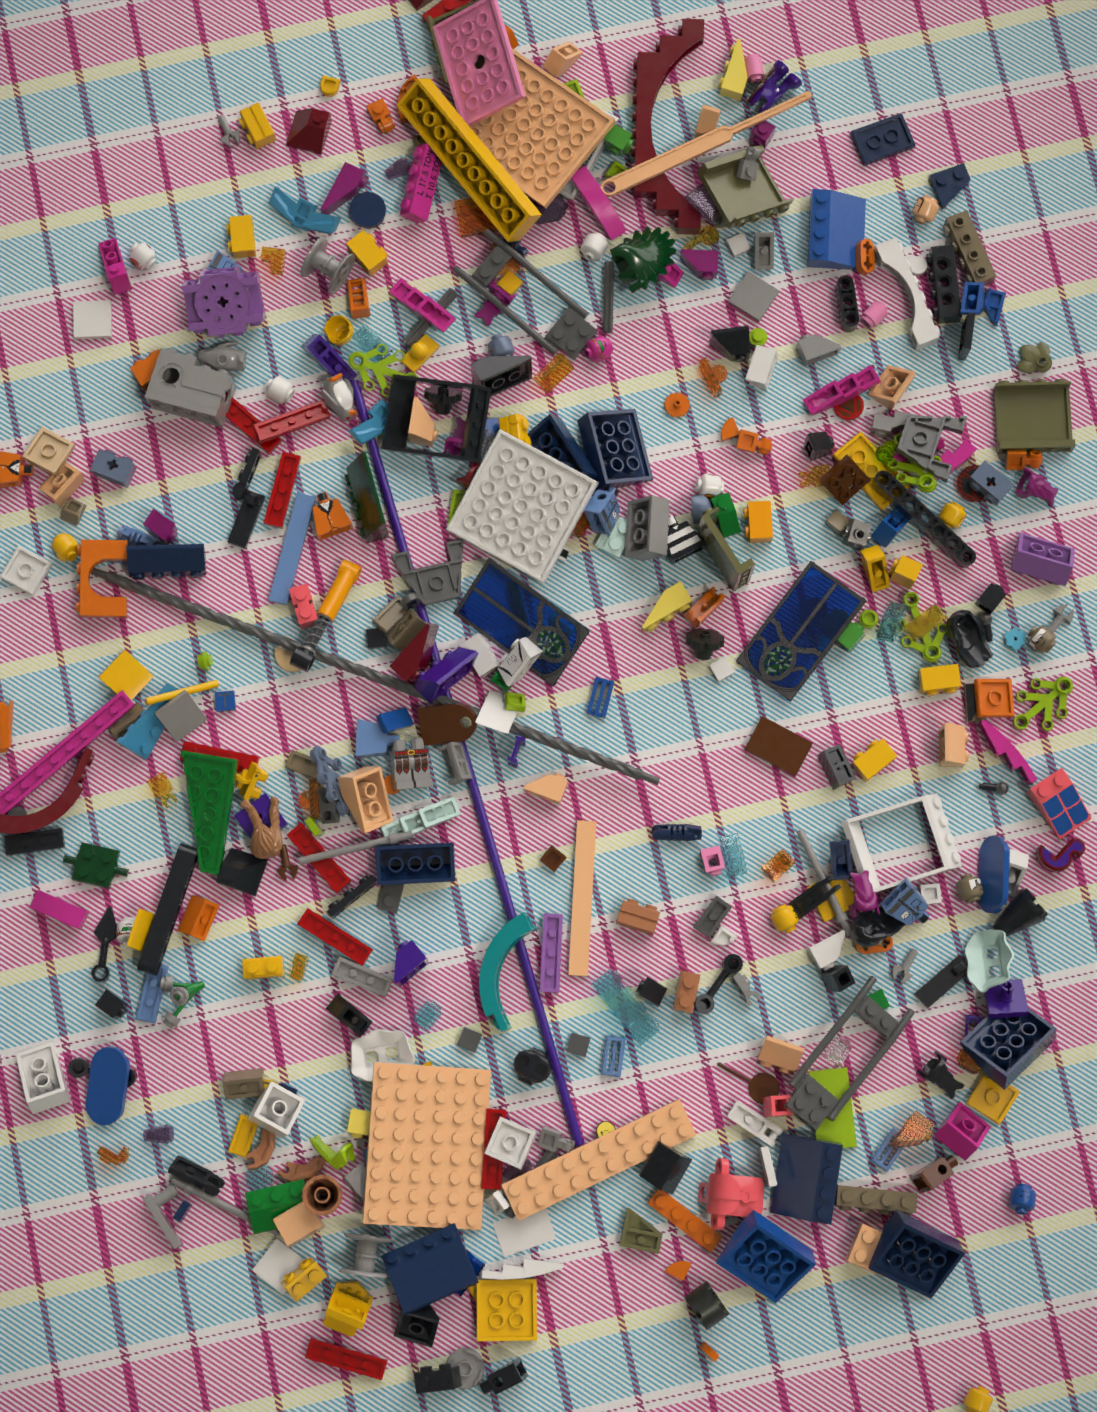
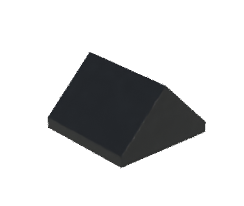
M658 1141L639 1176L659 1190L673 1194L689 1167L692 1158Z

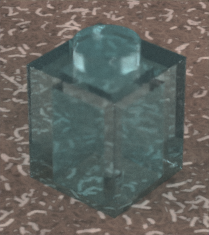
M426 1001L412 1019L429 1032L443 1015L440 1011L442 1007L434 1001L432 1003Z

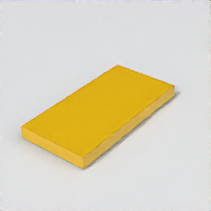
M860 431L837 450L832 457L839 462L845 455H848L870 478V481L861 489L883 511L891 503L873 487L872 480L878 472L883 470L888 471L895 478L899 473L889 470L887 459ZM878 477V482L885 485L886 479ZM909 484L904 485L907 489L911 487ZM894 489L892 490V495L898 498L900 497V492Z

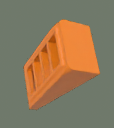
M366 279L347 280L352 318L357 319L371 316ZM362 286V288L352 290L353 287Z

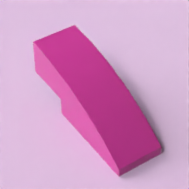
M965 439L954 453L947 449L940 458L942 462L952 465L951 474L965 464L977 448Z
M37 890L30 905V908L79 930L82 929L89 915V912L40 890Z

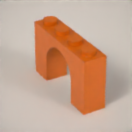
M81 539V545H77V556H81V563H77V575H80V582H77V594H80V601L76 602V613H80L81 618H127V597L100 596L90 586V574L98 564L103 562H127L126 546H129L127 540Z

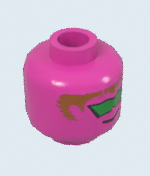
M598 336L586 342L584 354L587 359L598 363L610 358L611 352H613V345L608 338Z

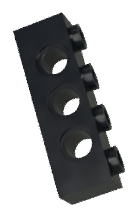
M954 246L931 247L929 253L926 254L927 265H930L931 270L928 273V278L933 286V289H931V300L935 302L933 317L937 318V324L960 322L962 318L960 313L961 302ZM942 264L946 269L941 270L937 265ZM945 282L948 287H941L939 283ZM941 300H948L950 305H944Z

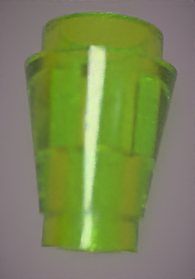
M887 440L877 448L876 457L878 461L888 463L893 460L896 448L893 440Z

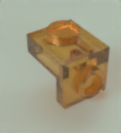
M781 849L761 867V870L774 883L795 864V861L789 853Z
M101 1146L97 1154L101 1155L99 1159L110 1165L112 1162L116 1166H120L121 1163L125 1164L130 1154L128 1152L130 1148L124 1146L119 1155H117L108 1148Z

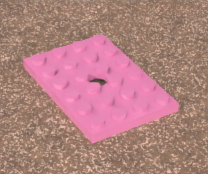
M480 0L433 26L457 112L469 127L526 98L497 0ZM483 55L485 64L481 69H476L477 57Z

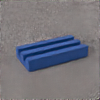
M600 677L595 678L587 710L588 715L606 718L614 686L613 680L601 679ZM598 683H602L597 706L594 712L592 711V707ZM607 684L609 685V689L603 713H599L605 686Z

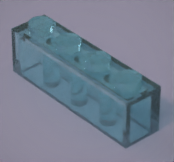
M609 969L595 980L592 986L641 1046L660 1031L657 1028L660 1025L653 1016L649 1018L645 1013L647 1008L641 1001L637 1003L633 998L635 993L629 986L625 987L621 983V980H623L621 975L616 970L613 972Z

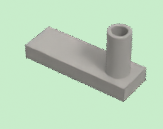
M172 1184L154 1197L152 1194L147 1195L143 1198V1201L173 1248L178 1249L184 1244L160 1208L179 1194L176 1187Z

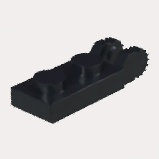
M252 447L251 452H248L245 457L244 470L241 469L238 476L240 481L234 485L232 492L237 501L244 499L262 456L259 449Z
M833 874L821 882L815 883L788 903V905L793 907L799 920L842 888L838 884L827 892L823 887L833 881L835 878Z
M179 1155L168 1169V1173L202 1190L204 1189L211 1196L218 1195L219 1190L225 1185L224 1180L218 1175L213 1174L212 1171Z

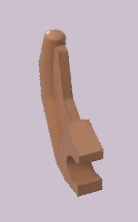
M266 1129L262 1130L260 1145L246 1155L247 1160H255L254 1164L247 1165L249 1171L259 1169L269 1162L275 1148V1134Z
M321 1156L314 1158L307 1164L286 1162L285 1164L289 1167V1172L284 1173L280 1169L278 1173L284 1179L292 1182L302 1179L305 1181L318 1174L326 1161Z

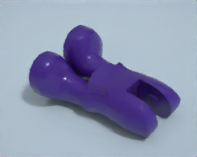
M780 60L774 63L771 77L765 80L763 86L748 102L752 107L761 97L767 101L757 111L758 114L772 108L776 101L782 98L783 94L789 89H798L802 85L801 80L793 73H790L779 87L775 85L789 72L788 67Z

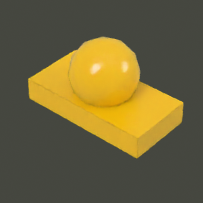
M425 334L418 342L412 345L411 349L405 354L404 360L400 362L411 372L416 373L440 347Z

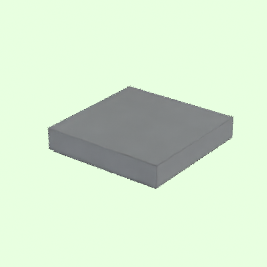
M748 271L728 300V303L757 322H760L778 295L779 290Z
M186 690L154 712L176 742L207 720Z

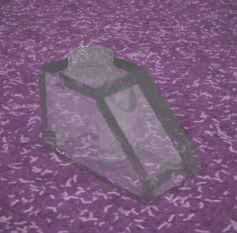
M835 1036L821 1057L835 1067H840L853 1047L849 1045L850 1041L845 1037Z

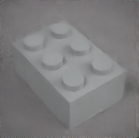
M651 495L628 502L625 557L645 561L667 555L670 500Z

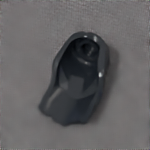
M963 609L956 611L949 617L946 630L949 638L954 642L959 657L970 668H978L985 665V661L987 662L994 654L984 640L983 628L971 611Z
M880 903L878 904L880 915L875 910L862 911L852 921L849 931L855 943L863 947H872L896 934L904 927L905 923L887 914Z

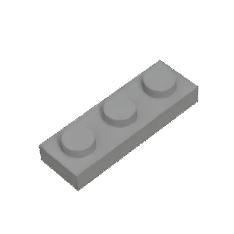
M340 956L331 974L385 998L393 982L392 978Z

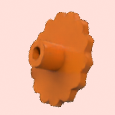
M675 392L666 397L664 402L665 410L672 417L676 416L679 418L680 416H685V413L689 411L690 401L686 395Z

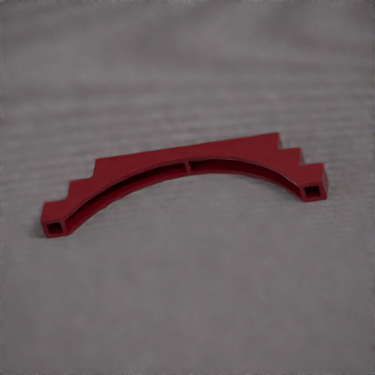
M682 19V25H678V36L660 35V41L656 42V52H638L637 59H634L633 70H637V76H633V87H636V93H633L632 104H636V110H632V122H636V128H632V139H635V145L632 146L631 156L635 157V163H631V168L657 156L652 142L651 118L658 92L669 73L692 51L703 45L704 19ZM665 173L630 188V191L634 192V198L653 199L652 210H656V216L674 217V228H678L677 234L700 235L701 210L678 192Z

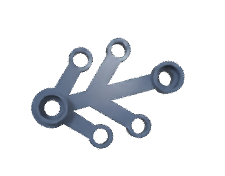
M320 746L313 747V750L310 751V758L317 765V780L319 784H326L327 800L333 802L339 799L336 802L339 814L345 815L350 813L337 784L339 783L337 777H340V775L334 772L342 769L340 759L336 758L333 760L327 756L326 751Z

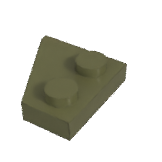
M627 1208L620 1246L659 1254L663 1234L633 1210Z

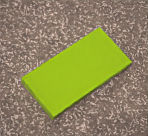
M847 1067L808 1071V1074L834 1095L838 1101L850 1087ZM851 1098L834 1121H830L827 1116L815 1131L816 1139L838 1142L843 1145V1148L857 1147Z

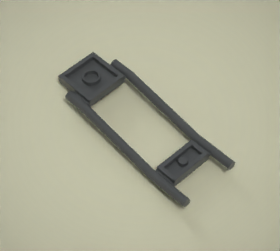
M486 229L484 235L497 245L472 276L457 265L452 271L487 298L550 353L555 355L560 349L575 360L586 347V342L593 339L598 333L597 329L584 320L589 312L571 299L516 250L492 231ZM512 257L569 306L544 338L486 289Z
M874 976L869 977L845 1012L788 1084L795 1090L784 1104V1107L813 1131L818 1129L826 1116L830 1121L836 1119L849 1099L894 1044L915 1014L909 1008L898 1023L895 1018L874 1000L867 997L866 995L877 981ZM855 1012L884 1038L886 1037L887 1040L838 1101L834 1095L809 1074H806V1072Z

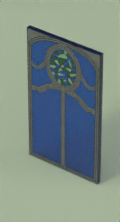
M490 557L486 560L483 568L453 613L508 654L511 652V645L516 639L520 640L527 637L543 651L530 670L552 686L557 684L558 679L591 631Z
M810 561L737 658L736 662L791 702L867 600L816 565L815 562Z

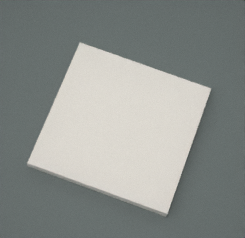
M499 429L446 530L536 580L545 583L599 482Z

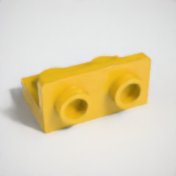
M311 1256L309 1259H304L294 1272L287 1273L281 1284L292 1298L298 1302L325 1279L327 1275Z

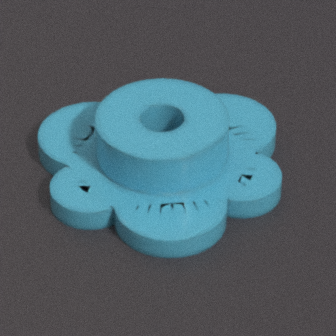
M1013 628L1004 635L1007 640L1006 645L1011 646L1014 650H1019L1021 645L1026 643L1024 639L1026 634L1022 630L1018 631V629Z

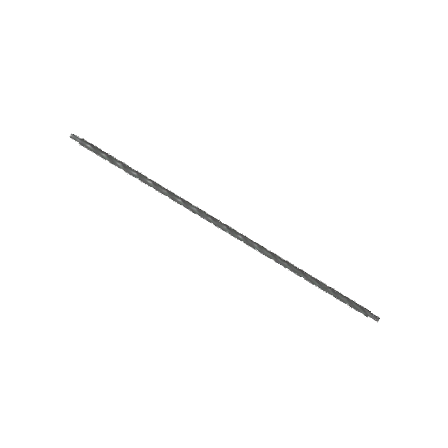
M94 568L91 572V575L105 579L107 583L118 585L131 592L174 606L193 615L201 616L217 624L228 626L244 634L255 636L268 643L282 646L287 650L294 652L297 647L303 645V643H298L288 637L271 633L264 628L250 623H244L237 618L215 612L196 603L188 602L175 595L161 592L143 583L134 582L116 573L105 572ZM315 648L314 655H316L315 660L338 667L346 672L365 677L373 682L429 702L415 689L416 685ZM443 695L432 702L435 705L462 703ZM467 705L474 711L477 718L481 709ZM514 721L509 730L510 733L532 739L537 743L561 750L577 758L588 760L596 765L617 771L636 780L642 779L655 785L659 783V777L645 773L643 769L635 768L610 757H605L592 750L578 747L570 742L549 736L530 727L521 726Z

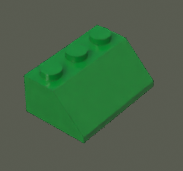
M304 1179L245 1193L254 1234L278 1229L273 1219L303 1201Z

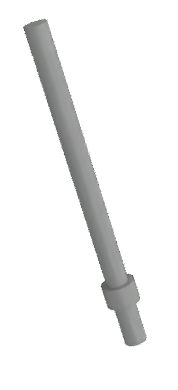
M801 829L796 833L821 882L826 878V875L804 829ZM830 883L823 886L827 892L831 890ZM835 894L830 896L829 902L836 914L835 919L845 931L846 937H850V925L847 921L849 919L846 912L843 913Z
M412 831L400 834L392 833L387 837L299 857L298 861L300 865L375 848L376 846L396 845L400 841L413 839Z
M175 1176L171 1180V1184L183 1189L185 1193L193 1194L251 1223L249 1213L215 1196H211ZM276 1229V1230L267 1231V1232H269V1233H271V1234L277 1236L278 1233H279V1230Z

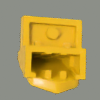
M359 1281L336 1282L327 1305L323 1325L353 1337L358 1328L363 1329L373 1296L369 1294Z

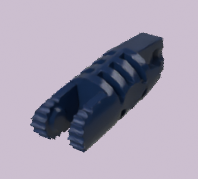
M657 824L652 827V836L655 840L693 841L701 840L702 828L697 825Z

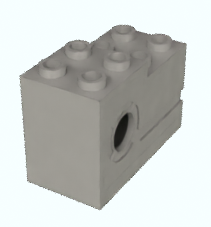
M161 348L145 399L152 409L223 428L226 413L230 408L231 399L237 386L229 372L222 369L218 371L212 370L211 367L200 364L196 356L191 353H185L184 355L172 348H167V350Z

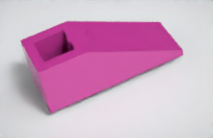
M113 238L98 243L114 295L132 290L117 239Z

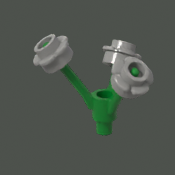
M166 974L165 977H161L160 989H163V993L166 991L170 992L172 1003L176 1006L180 1005L173 1014L168 1011L165 1016L162 1015L164 1024L171 1029L174 1026L178 1027L177 1025L180 1020L177 1018V1015L195 994L199 993V990L205 988L203 981L191 984L173 982V976Z

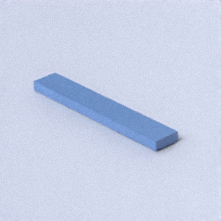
M297 493L271 588L269 602L288 606L290 598L289 589L293 587L313 512L312 507H314L316 501L314 496Z

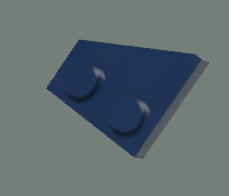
M964 163L929 176L941 209H944L970 182L971 179Z

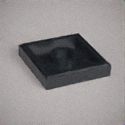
M969 312L962 324L958 353L959 360L965 361L971 350L975 313Z

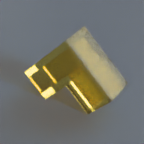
M262 246L261 261L271 263V274L283 275L286 250Z
M299 953L295 954L290 978L303 981L310 959L308 956Z

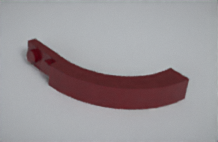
M85 748L66 789L48 807L22 816L0 814V833L18 834L34 831L51 824L64 815L83 791V788L76 785L78 782L82 784L86 773L83 771L86 765H91L95 757L92 755L93 750Z

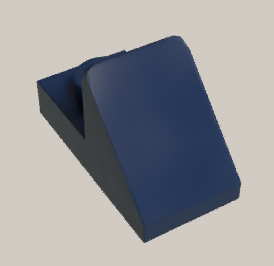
M849 839L829 841V863L831 873L835 877L833 881L851 879L849 875L852 872Z

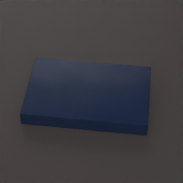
M902 113L850 132L863 166L913 149L916 146Z

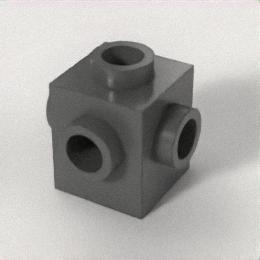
M849 519L848 525H845L843 529V541L849 542L848 546L859 549V546H866V543H869L871 539L870 529L872 524Z

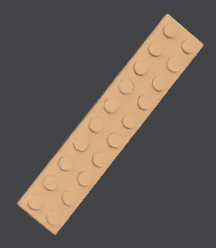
M680 1099L515 1177L501 1184L517 1220L520 1221L648 1159L658 1141L673 1147L696 1136V1133Z

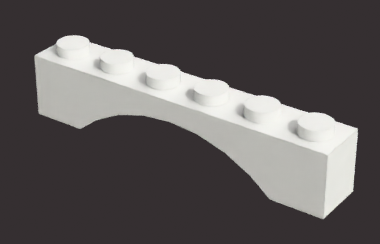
M893 238L877 244L874 250L880 268L894 276L909 296L913 314L909 335L916 351L936 344L939 340L940 330L932 321L933 314L925 305L926 298L923 292H920L918 289V279L915 275H912L911 263L908 259H905L902 243H899L897 238Z

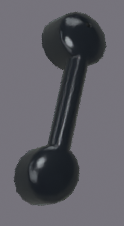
M730 954L723 958L722 972L708 992L699 995L695 1000L694 1006L699 1013L707 1014L713 1010V997L729 974H735L742 969L743 961L739 955Z
M78 1057L69 1063L68 1071L73 1077L81 1078L90 1073L91 1065L85 1058ZM130 1067L127 1087L132 1086L137 1080V1072L133 1067Z

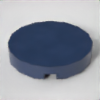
M373 192L358 194L350 203L349 212L351 220L355 225L365 229L379 226L386 215L384 200Z

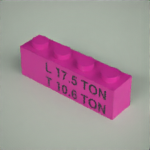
M427 143L417 146L413 152L409 178L405 185V194L400 205V216L417 224L428 221L442 163Z

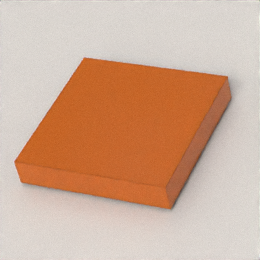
M1012 679L974 680L977 718L1015 717Z

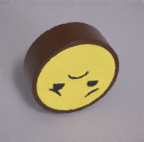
M602 1121L596 1127V1134L599 1138L616 1128L613 1123Z

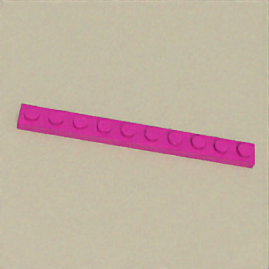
M123 690L120 691L0 792V814L6 815L12 808L16 807L136 706Z

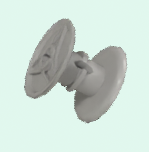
M322 236L308 252L300 274L301 277H307L317 269L321 272L322 276L327 275L331 278L328 289L330 294H335L348 278L356 257L355 254H348L341 262L336 260L333 255L325 253L328 241L325 236Z
M344 1233L346 1238L358 1240L357 1252H354V1256H356L354 1269L341 1268L339 1272L366 1277L388 1278L387 1274L374 1271L375 1259H378L379 1256L376 1255L378 1242L391 1243L393 1239Z

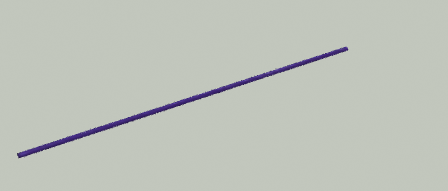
M353 380L350 382L353 387V397L361 423L370 418L359 381ZM373 438L367 444L399 553L405 551L409 553L376 438ZM419 603L416 607L417 614L423 621L430 623L426 607ZM436 641L430 657L432 664L436 661H441ZM448 689L445 693L442 694L443 696L452 698L450 689ZM465 741L461 743L472 777L467 780L509 922L517 915ZM522 938L515 945L570 1133L573 1141H575L574 1146H580L584 1144L525 942Z

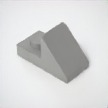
M755 232L753 243L755 249V270L774 269V232Z

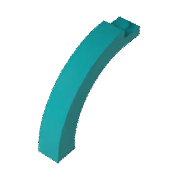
M526 912L514 917L499 930L488 946L481 965L479 990L482 1007L486 1017H495L493 1022L501 1032L512 1029L503 1009L499 993L502 965L511 949L526 935L536 931Z

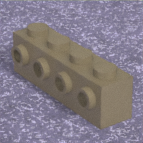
M966 210L946 218L943 230L946 236L950 237V244L954 246V252L959 257L958 264L966 273V282H984V286L993 283L997 275L968 211Z
M837 1185L834 1205H838L839 1210L851 1211V1207H858L859 1212L871 1213V1209H878L879 1214L891 1215V1211L898 1210L911 1216V1213H916L917 1193Z

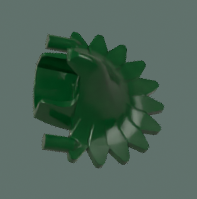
M646 227L641 235L635 230L632 239L625 237L623 243L610 249L611 259L620 272L618 277L622 283L627 284L638 279V282L629 286L631 293L641 288L646 290L649 281L657 284L658 275H667L668 272L665 267L674 264L673 259L670 257L677 253V250L671 248L675 240L673 238L668 239L670 236L668 231L661 234L660 227H657L653 232H651L649 227Z

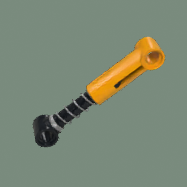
M346 559L342 561L337 576L316 613L318 619L314 621L315 625L311 627V633L307 635V640L303 642L301 647L295 649L290 665L309 672L315 660L316 646L318 647L317 644L322 639V634L326 632L327 625L334 622L353 584L357 582L362 571L361 566Z

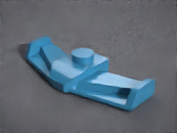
M275 186L269 204L299 229L333 234L341 220V217L315 212L318 205L303 198H299L296 203L278 186Z
M383 399L379 400L367 411L371 417L370 419L348 430V433L357 443L362 445L384 433L388 402L386 404Z

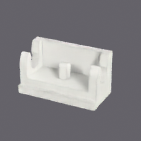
M756 345L745 378L749 385L763 390L768 389L778 359L776 349Z
M477 633L460 644L462 648L475 650L479 653L473 665L479 677L491 674L501 665L482 634Z

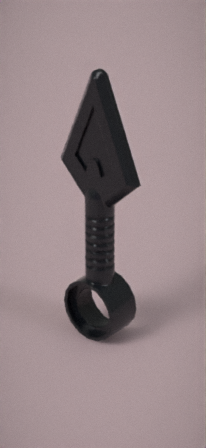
M111 907L107 908L93 932L101 942V951L98 965L94 966L91 975L99 983L106 982L110 977V970L106 967V958L109 943L116 938L117 925ZM99 968L106 970V976L102 979H98L95 974Z

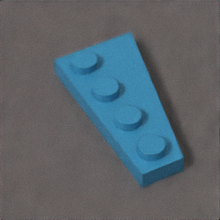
M166 683L157 695L178 689ZM170 700L151 704L148 709H144L139 714L141 717L134 724H131L127 728L128 732L123 737H119L116 742L147 760L165 728L154 712Z

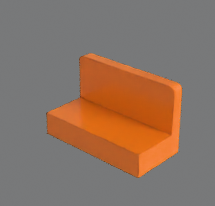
M192 895L178 931L205 941L220 905Z

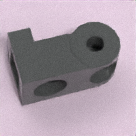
M318 788L321 822L323 824L339 823L340 814L336 808V802L339 799L329 802L326 798V788Z

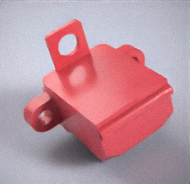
M718 1158L715 1164V1173L709 1175L708 1183L700 1182L698 1202L706 1203V1211L711 1214V1228L713 1230H723L725 1215L747 1217L753 1210L762 1214L764 1198L763 1178L729 1175V1160ZM705 1187L706 1193L705 1197L703 1198V1189Z

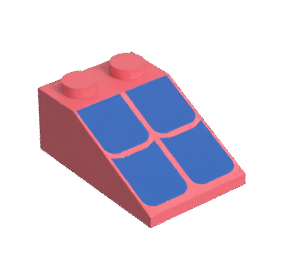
M1060 768L1026 791L1059 840L1091 819L1074 784L1063 768Z

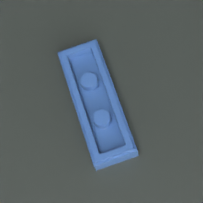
M161 964L157 976L146 973L136 1020L156 1024L163 995V989H160L161 977H165L168 973L169 966Z

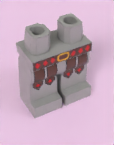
M422 738L411 739V750H406L405 740L393 741V751L390 752L393 791L433 786L429 769L428 748H424Z

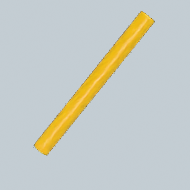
M217 680L147 697L145 698V704L151 705L173 699L184 690L190 695L219 687V683Z

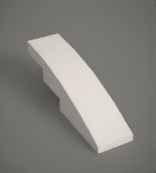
M524 1258L523 1266L503 1264L502 1272L482 1270L481 1278L504 1280L533 1277L562 1269L564 1263Z

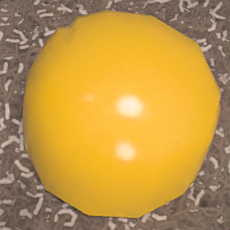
M336 315L326 322L324 332L332 344L341 346L347 344L353 338L354 328L346 317Z

